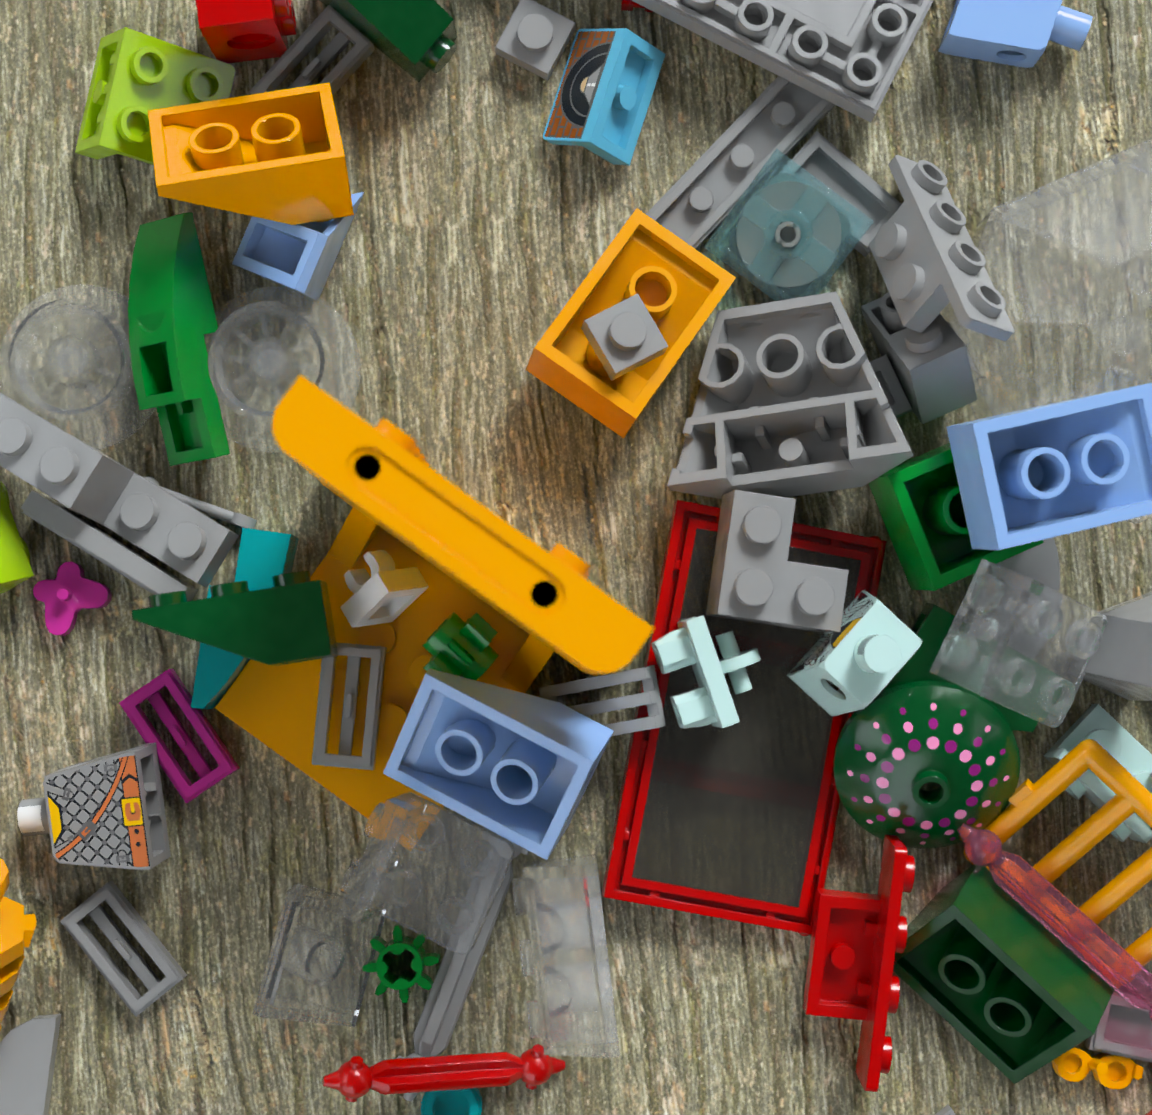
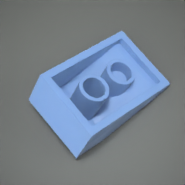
M1152 383L1018 410L946 427L972 549L1002 550L1152 514Z
M429 669L425 673L383 774L547 860L567 830L614 731L559 702Z

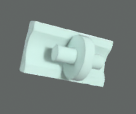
M704 615L693 616L677 622L679 629L671 631L651 643L662 674L692 665L697 679L698 688L670 697L680 728H693L712 724L714 727L725 728L740 722L724 674H729L735 694L753 689L746 666L761 660L758 648L740 652L733 630L715 636L723 657L718 659Z

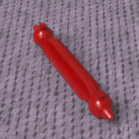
M535 1044L532 1049L526 1050L520 1057L508 1052L387 1059L371 1067L363 1062L362 1057L353 1056L350 1061L342 1064L338 1071L323 1076L322 1084L324 1087L339 1090L348 1102H356L358 1098L367 1094L370 1089L387 1095L509 1086L519 1079L526 1083L525 1086L528 1089L534 1090L537 1086L547 1082L551 1075L565 1070L566 1065L564 1060L550 1057L544 1051V1046L540 1044Z

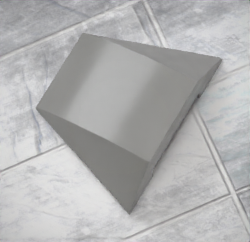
M836 291L717 311L698 377L701 383L692 416L686 418L682 432L685 436V441L677 468H672L667 487L671 491L722 499V495L733 490L792 497L863 487L914 456Z

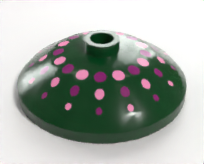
M934 680L914 681L896 685L880 692L867 707L857 710L851 715L837 739L833 758V771L836 789L843 806L862 828L884 840L885 835L898 836L908 848L928 849L946 847L968 840L988 827L1006 809L1010 803L1008 800L1015 793L1018 784L1020 755L1016 738L1009 722L1001 711L987 698L967 687L954 683ZM928 782L940 784L939 788L932 791L920 789L922 785Z

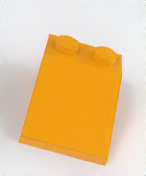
M330 82L148 110L158 196L291 225L326 222L334 218L354 215L345 154Z
M636 208L534 347L526 370L616 434L625 438L736 277ZM638 293L669 347L663 355L611 381L581 327L584 320Z

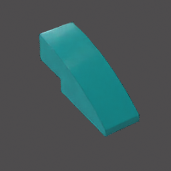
M242 528L234 582L248 581L249 591L272 588V576L292 572L299 538L292 534ZM209 585L207 598H211L210 586L212 585ZM200 642L191 708L213 709L226 694L250 659Z

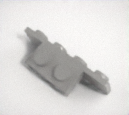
M895 155L888 166L904 202L887 223L880 227L876 236L869 243V247L903 327L923 333L950 302L961 326L1002 341H1007L1015 330L1004 309L1006 302L992 284L984 267L986 260L983 254L975 247L965 226L966 218L961 210L956 207L946 186L948 181L945 174L929 161L919 160L915 162L900 155Z

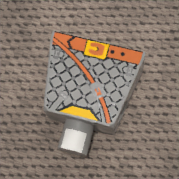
M156 742L77 763L44 776L43 781L45 797L23 799L19 803L17 820L21 833L24 836L50 834L53 858L60 864L149 870L171 857Z

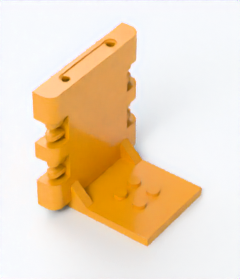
M300 374L274 411L272 432L277 444L287 455L319 480L333 494L353 507L329 552L310 578L311 581L322 580L327 583L336 642L387 647L375 770L311 765L322 659L280 666L267 665L250 659L215 709L412 851L444 806L383 774L427 672L424 666L432 657L422 645L453 612L464 622L477 612L498 632L491 639L492 642L489 646L499 656L476 681L521 693L527 692L554 653L588 675L600 676L620 670L631 662L655 628L588 581L591 566L569 549L556 542L550 552L546 551L429 467L430 464L425 461L426 457L420 453L422 450L416 446L417 442L403 430L383 417L376 427H373ZM384 550L392 557L395 569L412 567L419 569L429 587L393 622L351 627L340 608L354 594L348 588L344 574L348 570L365 568L371 578V569L363 557L366 552ZM538 582L541 593H548L550 590L558 596L557 601L552 606L542 608L532 601L531 591ZM338 655L336 659L327 752L331 754H338L348 659V656ZM361 657L352 748V755L362 756L371 665V658Z

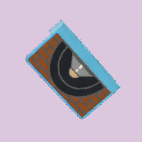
M627 28L579 29L571 47L543 133V139L553 145L582 146L613 165L630 166L666 54Z

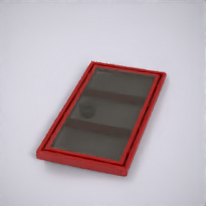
M676 500L674 502L651 625L655 629L649 636L644 667L652 665L655 667L666 726L631 733L601 895L605 898L798 932L801 936H809L812 934L817 888H825L840 805L833 771L835 746L842 728L855 711L830 716L787 676L824 633L706 615L721 508ZM793 522L788 561L849 570L844 611L862 590L877 598L887 541L881 540L878 536L865 537ZM704 615L718 659L723 657L715 636L732 630L740 652L758 648L761 657L760 661L746 666L753 688L751 690L735 694L729 674H724L740 720L739 723L725 728L714 727L712 724L685 729L679 727L670 697L698 688L697 679L692 665L662 674L651 646L652 642L671 631L679 629L677 622L693 616ZM642 680L640 684L639 693L644 692ZM826 680L832 688H834L836 691L839 690V688L835 684ZM647 705L636 707L634 719L649 716Z

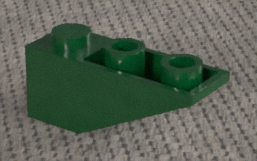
M309 571L272 576V588L249 591L248 581L210 586L211 598L187 601L186 591L152 595L148 597L149 608L131 610L132 618L135 621L267 665L280 666L338 656L327 583L322 580L311 581Z

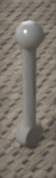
M143 477L207 516L230 523L239 528L254 529L257 520L161 487L153 477Z

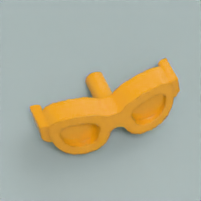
M1077 1047L1071 1048L1051 1061L1055 1073L1067 1081L1079 1082L1092 1070L1095 1080L1110 1089H1123L1127 1087L1133 1078L1136 1080L1141 1079L1144 1067L1136 1064L1128 1057L1108 1053L1091 1056Z

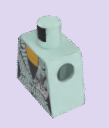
M862 590L843 611L840 632L824 633L787 676L830 716L861 710L877 697L919 649L923 641L883 603L867 591ZM826 680L835 684L839 688V690L836 691L834 688H832Z

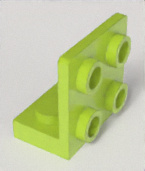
M127 27L102 37L75 153L96 160L120 154L154 165L148 110L230 98L235 76L234 66Z

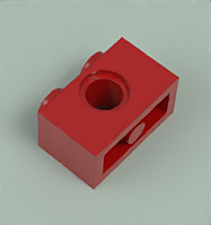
M196 0L199 29L216 60L229 64L281 57L289 49L287 36L297 35V24L292 0Z

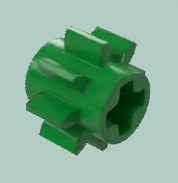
M453 612L422 645L432 655L424 669L426 671L434 669L478 680L499 656L489 646L492 642L491 639L498 632L477 612L467 619L466 622Z
M396 923L393 929V939L388 943L383 938L375 935L370 940L372 948L380 954L377 959L364 963L362 970L368 973L377 972L380 983L375 991L377 996L383 994L387 988L399 990V997L402 1003H407L411 993L410 987L417 983L426 990L431 989L433 981L423 970L425 966H433L439 963L441 957L437 953L426 954L422 945L427 938L428 932L426 930L421 931L416 938L404 936L402 924ZM407 949L414 955L410 966L415 973L403 970L397 976L389 969L393 959L388 952L391 951L395 955H400Z

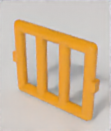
M1085 739L1034 784L1027 779L1016 788L1015 793L1008 800L1011 804L988 827L965 844L964 856L972 865L980 861L1117 989L1152 960V927L1111 961L1105 959L1084 936L1152 880V846L1066 919L1060 916L1039 895L1134 812L1152 828V793L1097 741ZM1090 769L1116 795L1020 877L995 851Z

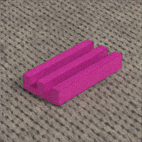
M169 668L119 702V704L145 743L156 742L159 764L184 801L190 803L199 797L200 794L218 784L222 779L240 769V767L201 709L191 708V694L174 669ZM164 687H167L219 764V767L213 771L159 692ZM148 699L201 778L194 784L191 783L139 704Z

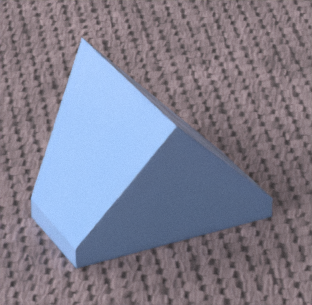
M364 192L351 194L354 215ZM354 215L334 218L326 222H309L296 225L252 216L232 264L318 301Z

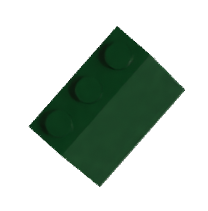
M977 861L944 886L907 926L905 950L903 953H895L893 967L894 973L1014 1084L1094 1035L1115 990V986L980 861Z

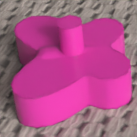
M72 561L65 562L60 566L57 577L54 580H41L33 588L35 598L45 604V623L48 631L59 636H65L73 630L77 614L82 609L103 608L108 606L112 599L111 590L106 585L86 579L82 566Z

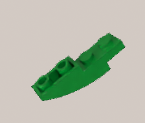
M182 213L141 224L133 251L128 302L129 345L139 410L156 407L170 466L230 454L204 339V335L219 332L193 213Z

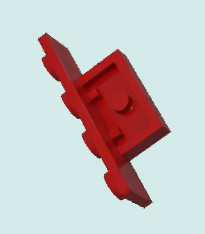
M885 835L878 894L817 888L803 1009L806 1015L862 1020L856 1074L864 1091L878 1092L880 1073L888 1074L891 1067L892 1040L890 1036H885L888 1013L895 1014L899 1005L900 982L898 976H892L895 953H903L907 942L906 916H900L903 892L910 893L912 891L915 878L914 856L908 855L907 847L898 836Z

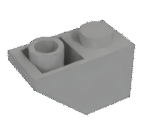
M889 292L883 297L861 306L863 317L881 356L887 355L912 411L922 424L978 400L966 345L941 314L921 333L903 327Z

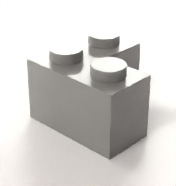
M733 490L722 495L706 615L822 633L840 632L849 570L788 561L796 499Z

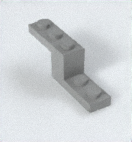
M0 392V466L69 509L106 526L197 584L208 587L239 535Z

